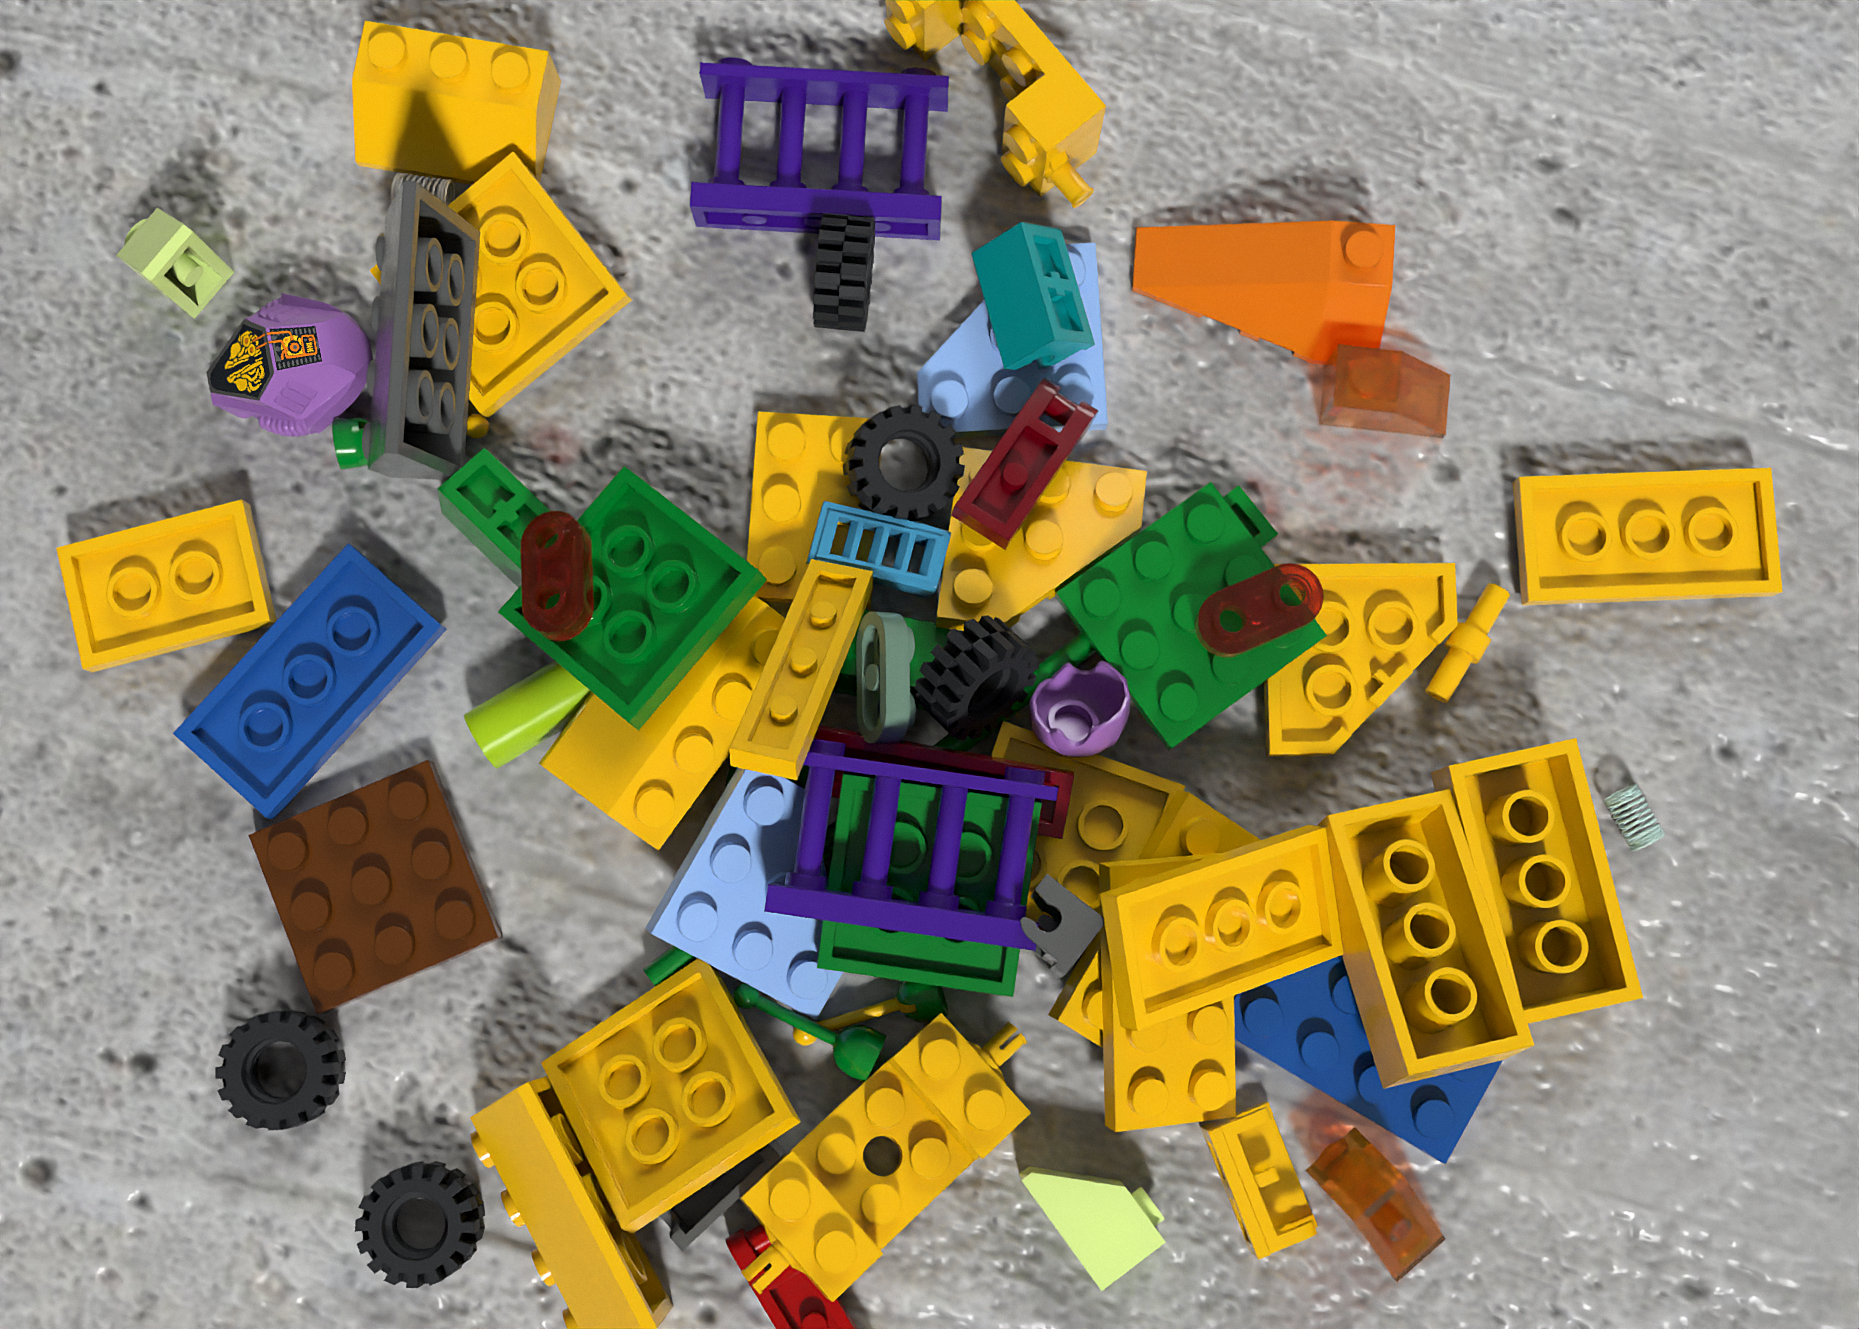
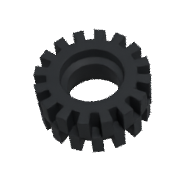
M823 213L816 252V271L814 273V327L865 332L873 277L874 217Z
M989 615L981 616L979 623L974 619L964 622L962 633L956 629L948 633L946 636L949 642L944 647L937 644L930 653L935 657L932 662H923L919 671L924 677L917 679L914 688L918 691L915 695L916 700L952 737L955 736L958 740L965 741L967 736L971 739L981 737L983 727L988 732L997 728V719L1002 715L1008 719L1015 712L1011 706L1016 701L1023 703L1028 696L1024 688L1033 686L1037 678L1033 673L1039 669V661L1035 658L1037 654L1001 619L997 617L993 619Z
M424 1161L414 1162L389 1172L390 1174L378 1179L371 1186L373 1191L363 1197L358 1207L363 1209L364 1212L362 1217L355 1220V1232L362 1231L363 1241L357 1243L360 1255L365 1252L369 1253L372 1261L367 1266L374 1274L382 1270L387 1274L384 1281L392 1285L406 1282V1288H419L423 1284L429 1283V1286L441 1282L462 1268L461 1266L472 1258L477 1251L474 1248L476 1243L483 1237L485 1227H480V1218L485 1216L484 1204L477 1205L475 1195L479 1194V1191L473 1183L468 1186L462 1180L466 1174L459 1169L449 1170L445 1168L446 1163L438 1161L424 1163ZM410 1199H429L436 1203L443 1212L445 1219L444 1233L434 1247L428 1249L413 1248L406 1244L399 1235L397 1229L398 1214L403 1205Z

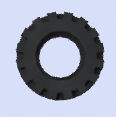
M911 404L906 408L897 405L875 414L853 434V439L847 444L844 453L848 456L847 461L843 464V475L849 476L850 484L846 487L851 496L856 494L861 502L858 506L862 510L898 519L919 521L947 505V501L955 496L960 487L957 485L958 479L964 476L965 465L959 464V457L964 455L962 443L955 445L952 436L956 434L950 424L944 427L939 422L942 417L933 410L928 414L922 412V406ZM894 439H906L913 442L922 450L926 458L928 472L925 481L919 488L913 491H901L893 488L884 479L879 468V457L882 448Z
M295 1010L272 1011L259 1014L247 1019L246 1024L237 1026L229 1034L232 1038L230 1043L222 1045L218 1056L224 1058L222 1066L215 1067V1079H222L224 1088L218 1090L222 1101L229 1100L232 1104L228 1111L235 1118H245L247 1120L246 1125L256 1129L268 1128V1131L301 1126L325 1113L324 1109L328 1105L334 1104L339 1096L336 1090L339 1084L344 1083L346 1072L341 1071V1062L346 1061L344 1050H338L335 1042L339 1040V1037L335 1031L327 1030L323 1026L325 1022L317 1016H308L306 1012ZM280 1041L291 1043L301 1051L305 1058L307 1069L305 1081L300 1089L286 1098L275 1097L266 1092L259 1082L257 1072L259 1057L264 1049Z

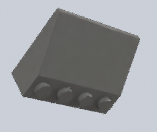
M417 181L402 182L386 212L384 233L378 236L376 242V262L379 270L382 272L380 296L374 298L371 308V322L373 330L377 334L376 358L370 361L367 369V388L373 400L371 422H368L363 430L362 448L364 456L368 460V469L391 478L447 480L465 464L480 231Z

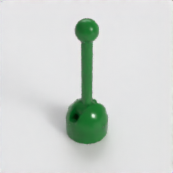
M746 983L739 985L734 991L733 998L738 1007L742 1009L755 1007L833 1045L835 1062L846 1075L863 1083L868 1078L887 1035L863 1025H854L842 1030L840 1033H836L760 996L757 989Z

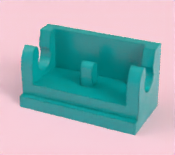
M1020 222L971 253L1004 369L1017 370L1030 364L1033 360H1036L1038 369H1044L1061 362L1080 350H1087L1095 345L1061 229Z

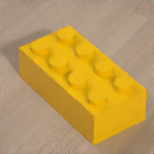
M1568 739L1449 765L1430 772L1435 792L1447 789L1451 791L1527 1023L1643 998L1577 739Z
M1450 789L1327 815L1317 826L1326 827L1344 952L1342 958L1382 1088L1385 1089L1505 1060L1535 1046Z

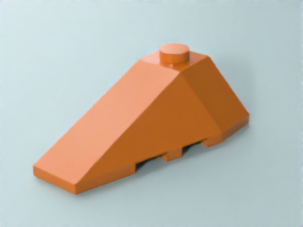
M1328 220L1137 227L1135 231L1132 291L1198 318L1206 316L1240 330V335L1257 342L1259 339H1263L1293 351L1292 356L1312 364L1374 368L1377 364L1393 285L1395 225Z

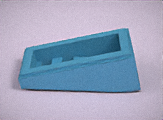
M823 501L806 564H809L810 560L814 559L873 571V583L928 599L937 589L951 532L918 522ZM838 521L850 525L842 556L830 554ZM863 529L875 532L867 562L856 560ZM889 536L900 539L892 568L881 566ZM914 544L925 547L918 574L907 572Z

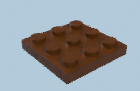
M426 760L248 835L317 1015L328 1013L503 938L433 761Z

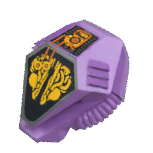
M281 293L279 299L267 303L254 315L245 318L207 370L206 374L212 404L239 418L245 419L253 416L258 419L262 429L273 434L288 437H300L314 433L320 434L360 395L367 382V369L370 361L373 359L369 338L357 321L350 315L324 302Z

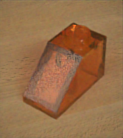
M1338 344L1324 367L1319 425L1444 438L1446 436L1451 375L1403 351Z
M1355 1127L1339 1141L1328 1145L1322 1151L1319 1158L1305 1170L1328 1203L1396 1282L1402 1279L1445 1240V1237L1406 1178Z

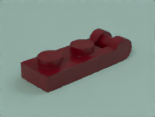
M1044 377L961 495L951 516L1004 550L1013 540L1076 445L1084 437L1099 412L1098 409L1085 401H1081L1078 405L1060 394L1061 386L1047 377ZM1045 414L1064 426L1060 432L1041 421Z

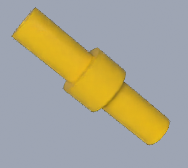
M1488 583L1465 623L1458 622V626L1451 632L1444 644L1448 652L1425 690L1429 696L1442 703H1448L1470 664L1479 663L1491 642L1487 635L1510 597L1508 591L1496 584Z

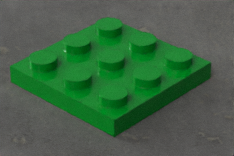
M623 466L501 607L498 613L639 731L767 579L757 568L626 466Z
M1212 482L1205 485L1055 594V598L1100 659L1110 663L1127 679L1131 701L1168 751L1327 636Z
M844 771L828 881L829 890L852 893L853 881H860L875 775ZM905 779L901 781L887 885L893 887L892 899L918 902L920 891H927L942 786L940 784ZM968 789L953 894L960 896L958 907L960 909L985 912L987 900L994 901L1008 794ZM1035 798L1020 903V905L1027 906L1042 799ZM823 920L817 968L1013 997L1020 949Z

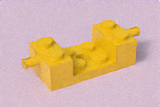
M885 0V26L892 38L902 49L907 50L912 47L925 62L962 33L961 40L969 55L979 65L983 66L988 63L1001 78V89L1010 101L1006 104L1002 141V153L1004 155L1001 156V161L1006 171L1020 186H1025L1028 183L1040 197L1056 186L1072 204L1073 208L1082 205L1093 194L1094 189L1086 183L1076 169L1097 153L1106 105L1015 0Z
M942 1013L938 1014L739 1198L764 1226L768 1240L771 1243L745 1270L741 1271V1274L750 1282L764 1267L770 1264V1267L751 1284L759 1294L790 1265L792 1268L806 1274L828 1300L834 1302L883 1255L881 1250L975 1160L985 1158L1031 1114L1006 1085L1003 1074L999 1069L1022 1045L1027 1043L1022 1033H1019L1000 1049V1046L1018 1030L1012 1023L1006 1022L1005 1026L980 1048L978 1045L966 1040ZM878 1136L891 1139L897 1145L900 1153L898 1166L892 1173L886 1176H878L871 1173L863 1160L865 1146L871 1139Z

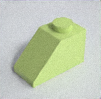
M156 208L148 219L139 221L130 229L125 238L123 248L116 255L139 276L194 319L234 273L191 229L159 208Z
M1028 1166L1019 1173L1021 1181L1101 1291L1166 1243L1155 1228L1165 1218L1142 1187H1139L1130 1194L1120 1180Z

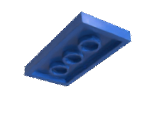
M348 543L173 734L265 818L274 820L447 629L362 553Z
M1342 955L1234 995L1235 1041L1445 1165L1503 1061L1383 1089Z

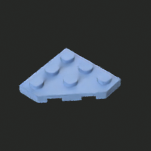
M1096 243L1066 244L1095 342L1094 346L1087 350H1080L1061 362L1044 369H1038L1036 360L1017 370L1004 369L986 303L983 300L917 372L918 406H922V412L928 414L933 410L942 417L939 422L944 427L950 424L956 431L952 438L1004 435L1044 377H1047L1061 386L1059 393L1078 405L1081 401H1085L1099 410L1088 431L1106 430L1108 418ZM1046 414L1041 419V421L1058 432L1064 427Z
M737 768L645 928L652 935L816 1020L843 973L817 968L823 920L764 912L768 884L773 882L785 883L786 872L794 871L805 789L784 777ZM822 858L820 876L827 877ZM826 878L825 889H828V878Z

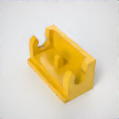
M1264 1101L1236 1113V1117L1219 1119L1200 1127L1248 1250L1258 1260L1317 1234V1222L1310 1210L1274 1120L1269 1102Z

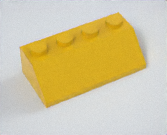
M754 595L639 731L591 692L539 764L605 814L659 851L729 755V747L785 618Z
M548 1076L521 1085L471 1116L470 1119L476 1131L470 1134L475 1152L485 1167L491 1168L495 1165L507 1189L501 1192L503 1205L513 1223L517 1227L526 1225L537 1249L533 1250L531 1255L542 1280L549 1287L556 1284L568 1306L562 1312L567 1329H658L674 1306L636 1234H631L621 1229Z

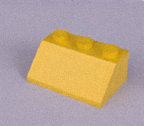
M365 21L352 76L355 162L358 166L430 178L435 177L442 180L449 179L453 182L473 185L510 153L514 152L522 159L537 180L541 182L561 85V79L549 51Z

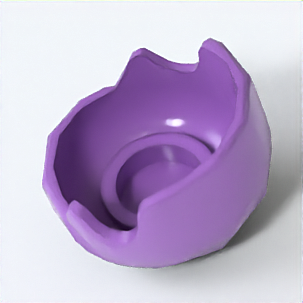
M1104 661L1098 662L1092 670L1088 671L1076 669L1070 663L1064 664L1050 679H1046L1037 685L1029 700V717L1033 733L1039 741L1065 756L1088 757L1107 750L1117 742L1128 720L1131 697L1127 679L1110 663Z

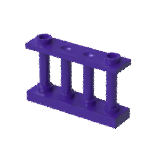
M736 57L722 58L717 63L700 62L699 75L705 98L720 99L714 177L709 178L708 183L691 182L689 206L696 227L819 234L823 213L874 217L875 237L940 241L942 196L930 195V192L924 189L929 111L948 112L949 76H940L932 70L919 67L907 68L901 71V73L757 66L745 59ZM745 101L781 103L776 180L772 181L769 186L745 185L739 179ZM806 104L843 106L838 184L833 185L831 190L809 189L805 184L801 183ZM867 108L904 110L900 187L894 189L893 193L868 192V189L862 186Z
M813 739L803 764L809 766L794 871L786 872L785 883L773 882L768 884L764 912L1036 951V944L1029 940L1022 931L1020 920L1026 916L1027 906L1020 905L1035 798L1057 800L1058 787L1044 785L1046 772L1005 767L1003 780L844 757L846 744ZM835 770L875 775L860 881H853L852 893L825 889L827 877L820 876ZM902 779L942 785L927 891H920L918 902L892 899L893 887L887 885ZM968 789L1008 794L994 901L987 900L985 912L958 908L960 896L953 895ZM1030 919L1035 921L1036 926L1039 928L1038 920Z

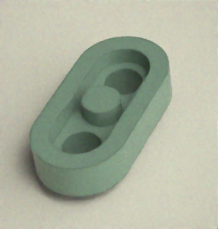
M868 612L863 617L857 633V722L861 735L868 743L896 744L903 739L906 731L912 727L915 720L916 707L914 698L910 693L909 664L914 655L915 639L911 628L906 625L904 618L899 613Z

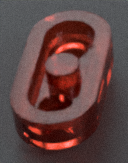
M549 511L537 516L528 524L521 538L523 615L532 628L545 638L553 641L569 640L580 634L589 624L594 610L591 538L587 530L573 516L563 511ZM558 534L556 542L552 546L544 548L546 542L552 536ZM560 593L558 603L554 607L546 609V603L549 598Z
M1294 563L1278 565L1210 595L1197 612L1195 619L1196 635L1203 647L1212 654L1220 657L1239 656L1307 626L1322 608L1324 597L1322 585L1317 576L1310 569ZM1284 585H1292L1298 588L1302 596L1300 605H1286L1280 598V588ZM1227 610L1239 614L1242 619L1241 630L1228 632L1223 629L1219 621L1220 614Z

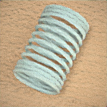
M1638 784L1628 786L1610 795L1603 801L1607 806L1606 808L1610 809L1609 813L1613 814L1612 818L1617 819L1615 824H1620L1618 829H1623L1621 834L1625 835V840H1628L1627 845L1631 848L1630 851L1644 848L1665 836V832H1663L1664 830L1659 823L1638 834L1632 835L1636 831L1655 823L1657 818L1627 831L1636 824L1653 817L1655 814L1650 813L1633 823L1625 825L1631 820L1651 811V808H1647L1622 820L1629 814L1648 805L1646 802L1628 812L1620 814L1626 809L1644 801L1645 797H1642L1617 809L1626 802L1642 795L1641 790H1639L1640 787H1637Z

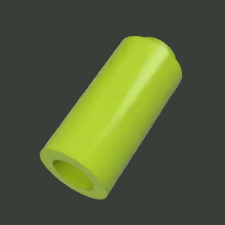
M554 660L468 711L463 716L478 746L489 762L498 769L562 731L591 691Z

